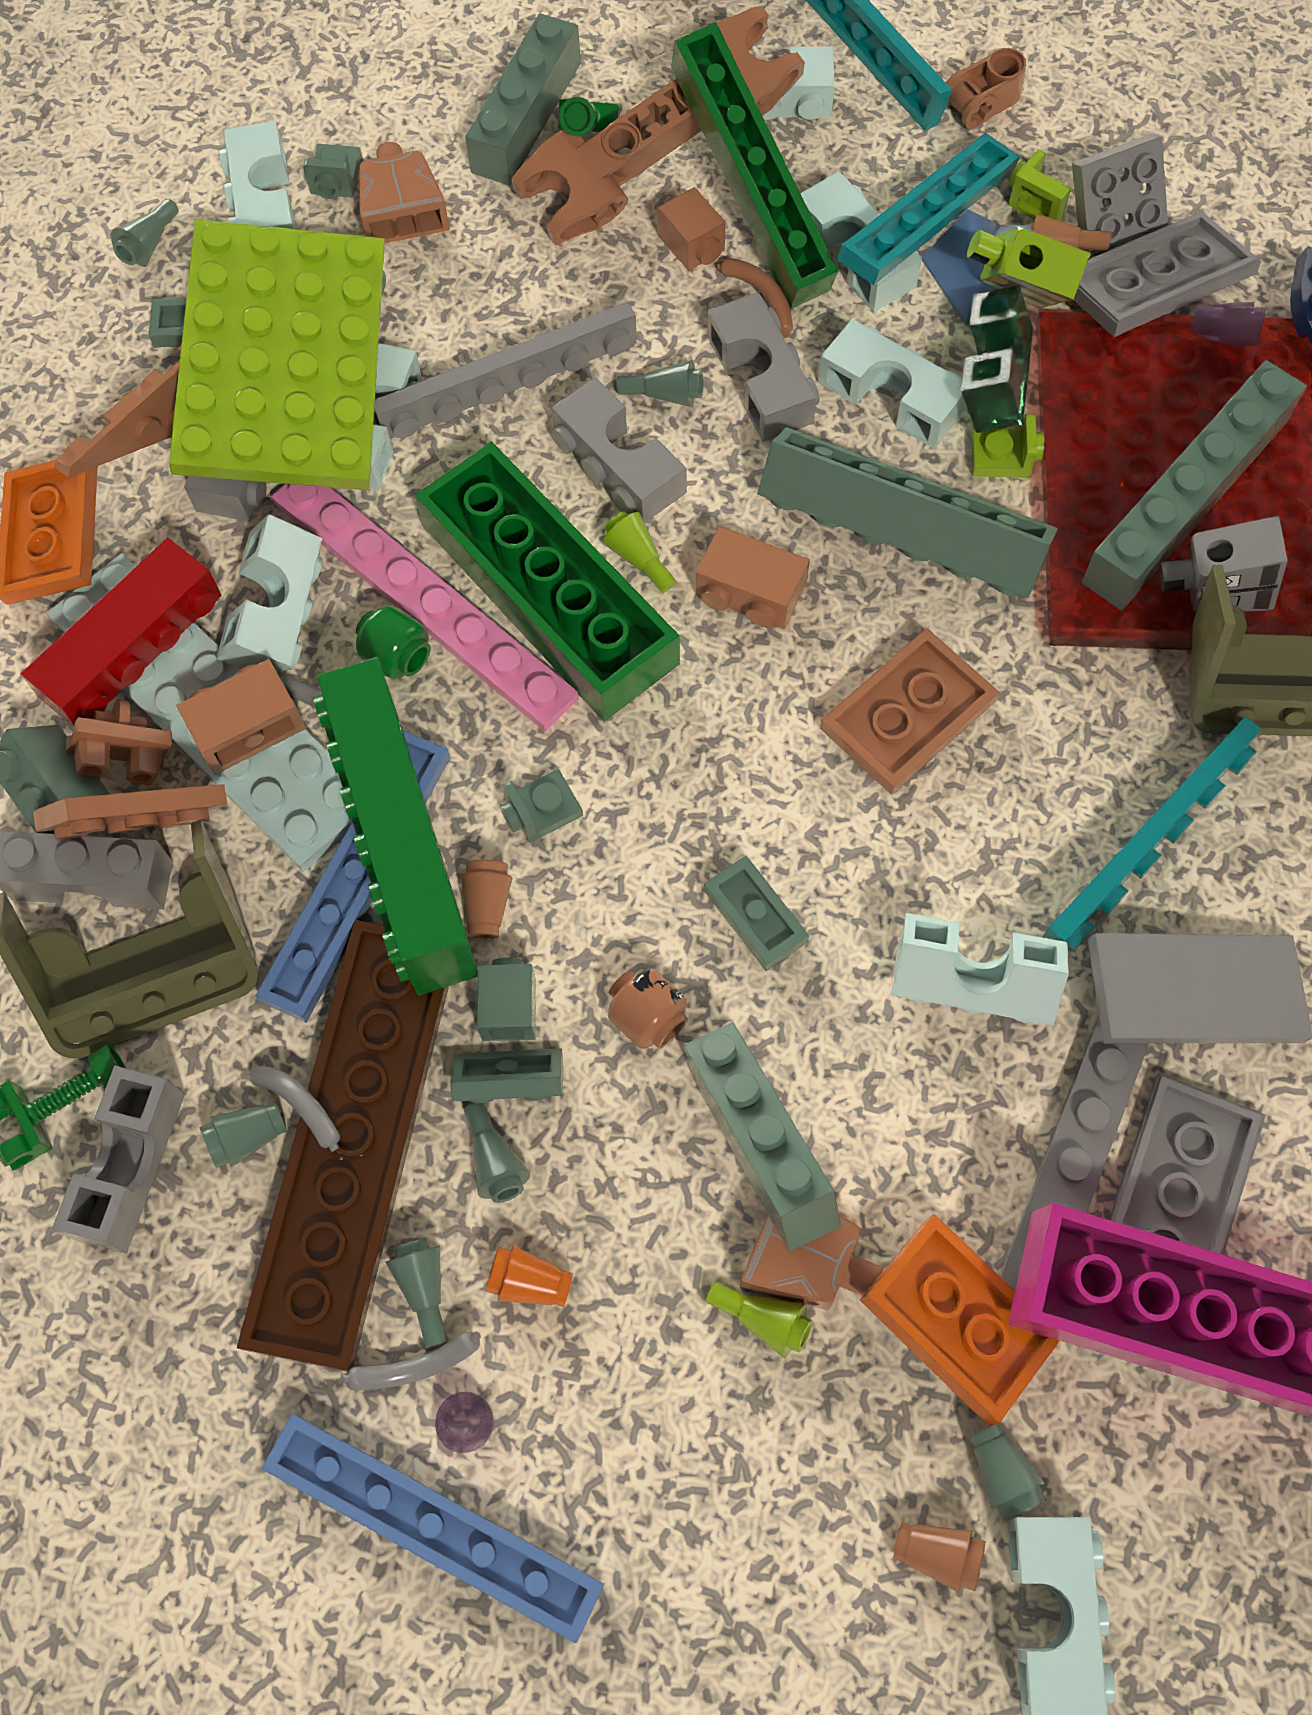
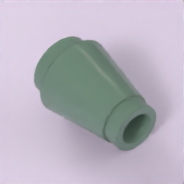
M275 1101L265 1106L263 1104L210 1116L212 1122L199 1127L215 1168L226 1163L233 1167L277 1138L278 1135L287 1132Z
M1002 1422L970 1437L975 1448L974 1452L990 1508L997 1507L1003 1521L1047 1501L1040 1488L1044 1481L1009 1433H1006Z

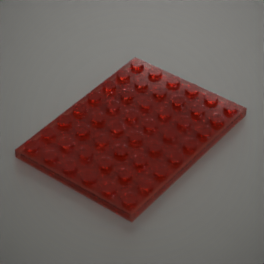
M1039 312L1036 322L1040 432L1044 433V452L1042 457L1044 523L1058 528L1046 557L1049 646L1192 650L1193 621L1196 612L1192 609L1189 590L1162 593L1159 569L1122 611L1082 584V580L1094 551L1265 360L1298 379L1307 387L1289 421L1165 562L1188 559L1191 538L1198 532L1279 516L1287 565L1274 610L1243 611L1247 622L1245 634L1312 636V344L1307 336L1299 338L1293 319L1163 315L1113 337L1088 313Z

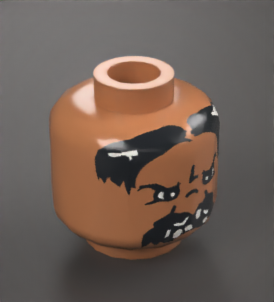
M646 969L636 975L629 970L614 982L608 992L613 997L608 1009L609 1020L639 1048L645 1049L653 1045L658 1049L665 1047L680 1033L688 1021V1017L684 1015L687 1006L685 996L656 969Z

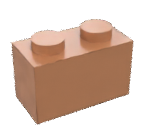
M719 526L696 571V596L700 597L706 605L713 609L726 610L730 608L743 613L752 623L758 626L768 628L774 625L785 629L807 584L810 559Z
M270 659L259 664L245 666L235 676L213 687L199 689L191 694L187 700L176 705L199 751L214 775L306 729L293 700Z

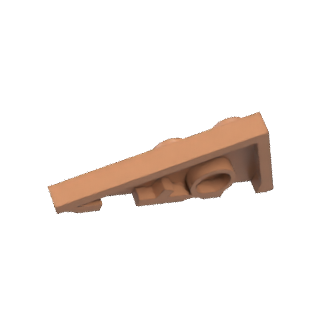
M181 346L178 348V351H179V354H180V355H181ZM180 361L164 375L156 369L148 374L136 389L129 391L103 415L104 420L109 424L90 441L82 436L74 440L64 453L55 459V468L66 476L71 477L171 438Z

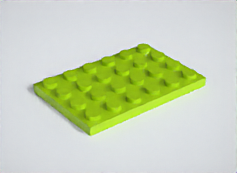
M195 219L169 459L171 475L370 491L385 238Z

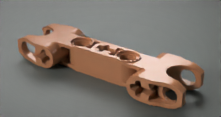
M762 6L722 19L717 24L763 116L772 110L777 102L804 74L805 62L798 52L788 53L771 61L759 60L749 53L751 47L762 38L768 29L767 19L769 15ZM674 79L610 123L604 130L588 141H585L582 136H572L564 129L543 142L511 178L513 189L520 199L531 198L547 190L561 191L569 198L546 225L549 232L548 236L555 246L579 235L598 230L622 212L628 202V197L620 186L702 131L689 103L686 102L687 99L677 79ZM626 147L631 149L626 154L614 153L618 148Z

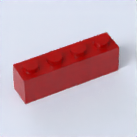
M167 537L24 669L20 675L38 698L74 727L78 717L92 719L95 710L104 712L108 703L126 686H130L138 681L144 669L162 652L171 649L178 642L180 635L198 618L207 615L222 595L210 570Z

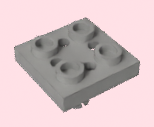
M1149 134L1072 163L1078 227L1081 230L1111 231L1109 249L1168 226L1162 136ZM1146 183V190L1140 195V191H1143V184ZM1127 213V214H1128V220H1127V222L1124 224V220L1126 219L1124 215ZM1084 250V251H1087V252L1091 253V254H1090V257H1091V256H1093V255L1099 254V253L1104 252V251H1106V250Z

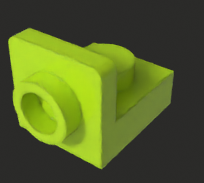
M1037 149L1027 162L1021 161L1015 167L1008 186L1012 188L1008 206L1036 220L1037 214L1061 221L1071 188L1041 173L1046 153Z
M1025 414L1021 429L973 428L971 436L972 476L1029 478L1034 461H1041L1044 452V433L1036 432V415Z

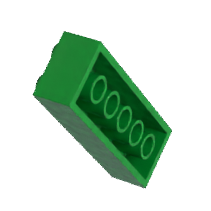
M492 441L415 494L424 529L565 681L578 691V695L603 722L680 665V635Z
M375 657L316 675L322 695L313 698L322 728L326 730L329 740L326 743L335 772L339 774L343 787L340 789L341 797L349 819H352L357 834L354 835L356 848L363 867L366 866L371 881L368 884L371 899L386 931L382 933L386 950L392 965L395 964L400 981L410 980L417 995L420 996L478 977L474 956L379 658Z

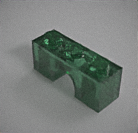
M1020 285L973 296L970 329L974 337L977 356L965 358L961 393L976 433L1023 425L1033 326Z

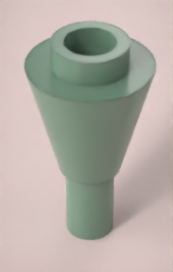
M165 199L152 213L145 214L114 229L111 232L110 238L116 256L125 264H138L146 267L164 232V227L179 213L177 205L172 200Z
M693 360L651 371L646 375L617 377V392L619 395L647 394L648 397L691 408L694 406V399L702 398L703 372L701 369H695Z
M472 1103L465 1107L464 1113L474 1137L473 1149L478 1196L484 1199H492L495 1203L509 1201L522 1193L524 1190L523 1185L530 1178V1172L500 1133L494 1129L485 1104Z
M422 1238L393 1247L396 1258L385 1263L412 1311L417 1313L425 1348L447 1342L438 1306L441 1304L440 1245L429 1248L427 1238Z

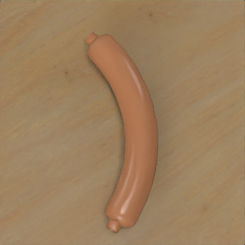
M725 258L722 263H718L717 270H721L724 276L743 280L761 292L770 308H774L778 315L781 334L784 338H788V334L793 330L792 314L787 298L776 281L765 271L746 261Z

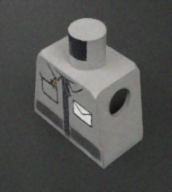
M1279 516L1196 533L1191 538L1188 559L1161 562L1159 564L1162 593L1189 590L1192 609L1197 612L1212 565H1223L1232 605L1239 607L1242 611L1274 610L1287 565Z

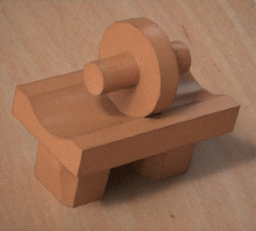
M121 699L115 701L112 713L95 710L92 719L78 717L72 735H68L66 739V753L74 754L78 776L91 778L105 777L110 769V759L126 761V780L142 785L153 784L159 774L161 762L172 746L171 731L147 728V718L130 716L129 701Z

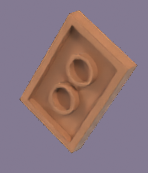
M926 628L822 718L820 729L886 791L893 795L997 701L1000 692Z
M219 784L65 798L34 810L33 815L36 832L54 830L55 839H69L88 836L90 832L106 830L105 825H107L108 834L141 830L140 827L158 824L159 829L191 825V822L210 819L209 810L226 806L227 799L225 785Z

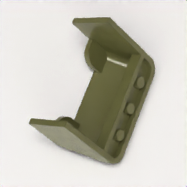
M1212 565L1193 621L1189 706L1194 726L1206 733L1229 734L1246 716L1262 729L1258 735L1312 736V636L1245 634L1247 629L1245 614L1239 607L1231 603L1223 565Z
M201 820L191 823L194 859L200 872L189 876L182 883L179 890V902L185 917L86 954L77 936L63 928H47L28 935L6 893H0V956L50 1047L59 1055L67 1058L86 1057L107 1044L111 1046L118 1045L243 997L255 987L258 979L256 959L232 887Z

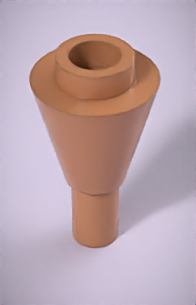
M1037 214L1035 223H1027V225H1031L1032 231L1079 249L1109 251L1111 231L1081 230L1080 227Z

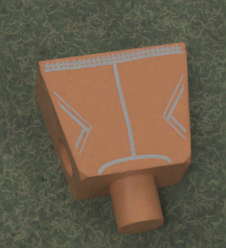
M385 142L377 148V158L364 160L360 164V216L366 237L385 238V244L450 230L444 196L422 152L415 150L403 153L398 143Z
M767 1214L742 1276L740 1288L762 1295L829 1310L835 1300L839 1287L863 1296L882 1273L883 1267L852 1254L861 1228L840 1214V1228L791 1252L788 1251L771 1218Z

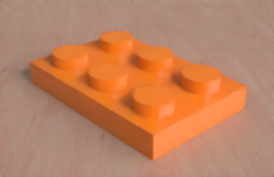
M55 460L4 473L0 523V600L3 603L9 605L91 585L98 466L68 477L55 468Z
M935 1214L921 1224L860 1299L888 1329L989 1427L999 1424L1060 1342L1053 1338L1008 1325L1015 1290Z

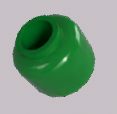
M395 605L382 606L376 611H368L361 617L356 626V634L358 635L356 650L358 656L363 661L378 657L384 676L397 679L405 675L408 677L413 676L419 672L428 660L431 647L428 644L429 635L427 628Z

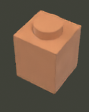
M695 187L658 207V237L688 271L700 264L708 265L713 263L725 251L726 222Z

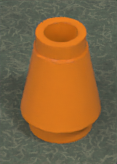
M515 1245L512 1246L511 1250L498 1247L485 1292L498 1295L497 1301L554 1304L564 1307L569 1294L573 1273L563 1271L562 1268Z

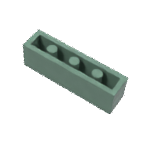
M541 13L538 14L465 136L472 174L509 186L512 184L511 178L523 165L556 108L559 99H561L581 64L578 25Z
M734 1022L685 1044L684 1048L693 1079L788 1251L791 1252L840 1228L841 1222L834 1189Z

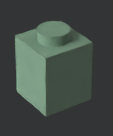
M498 958L492 961V965H478L477 1029L482 1041L536 1040V977L532 964H524L522 960L517 958Z

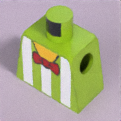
M1016 227L996 236L978 230L971 239L967 250L968 258L985 264L980 276L982 283L1035 308H1043L1074 300L1091 254L1021 227Z

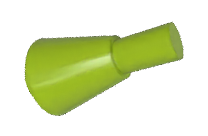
M623 511L606 524L604 531L607 534L602 541L606 547L641 572L644 571L662 594L676 585V579L659 560L660 556L640 512L628 514L626 511Z
M718 1282L712 1285L706 1303L738 1317L740 1323L784 1359L788 1356L791 1349L801 1352L813 1324L812 1319L805 1317L807 1304L751 1294L746 1296Z

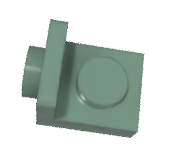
M318 144L314 159L306 158L303 165L310 194L319 195L326 199H335L337 197L353 198L363 158L361 148Z
M559 769L518 790L512 781L502 785L506 802L500 805L501 812L511 831L515 833L522 829L529 843L583 816V809Z

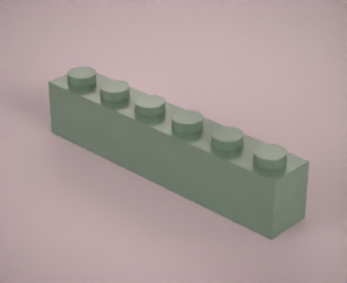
M1265 360L1094 551L1082 584L1122 611L1159 569V564L1169 558L1289 421L1307 385Z
M788 427L771 443L757 495L770 499V502L780 509H796L810 514L822 525L828 527L841 526L857 532L858 536L864 541L873 544L886 543L901 549L911 559L936 562L946 566L952 574L967 579L978 578L993 584L997 591L1009 596L1022 595L1029 598L1058 530L1054 526Z

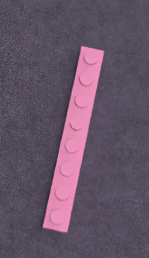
M285 484L271 496L277 508L305 531L321 537V545L390 603L423 624L433 639L544 732L579 700L577 690L331 487Z

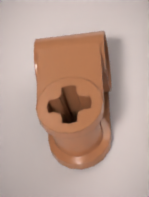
M1001 48L973 65L958 70L946 81L947 85L953 90L947 106L953 105L962 115V123L969 130L987 122L992 116L1006 110L1019 101L1026 71V58L1016 49Z

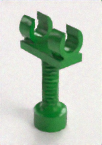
M582 97L559 99L558 129H564L572 136H583L589 132H601L620 117L622 103L590 102Z
M110 1044L88 1055L90 1065L86 1071L77 1074V1077H72V1080H67V1083L64 1082L62 1085L57 1086V1088L44 1094L43 1097L34 1100L33 1103H29L22 1087L8 1080L0 1085V1121L14 1113L24 1132L9 1138L0 1145V1159L4 1167L10 1165L12 1171L17 1170L38 1158L39 1155L53 1149L40 1122L46 1119L47 1116H51L52 1113L55 1114L57 1110L60 1111L62 1107L65 1108L67 1104L70 1105L72 1102L80 1099L81 1095L85 1096L86 1092L90 1093L96 1087L103 1086L106 1088L114 1065L126 1068L121 1057Z

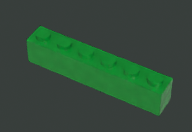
M717 22L675 40L671 69L776 283L787 298L790 310L829 292L839 271Z

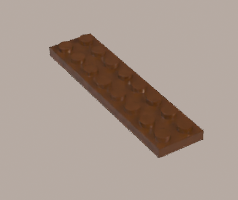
M355 920L353 923L308 1086V1091L320 1103L340 1134V1140L337 1142L339 1148L331 1152L329 1147H321L308 1125L300 1116L236 1347L243 1351L344 1372L354 1367L449 989L448 986L418 996L410 980L401 982L395 964L392 965L382 935L386 931L381 924Z

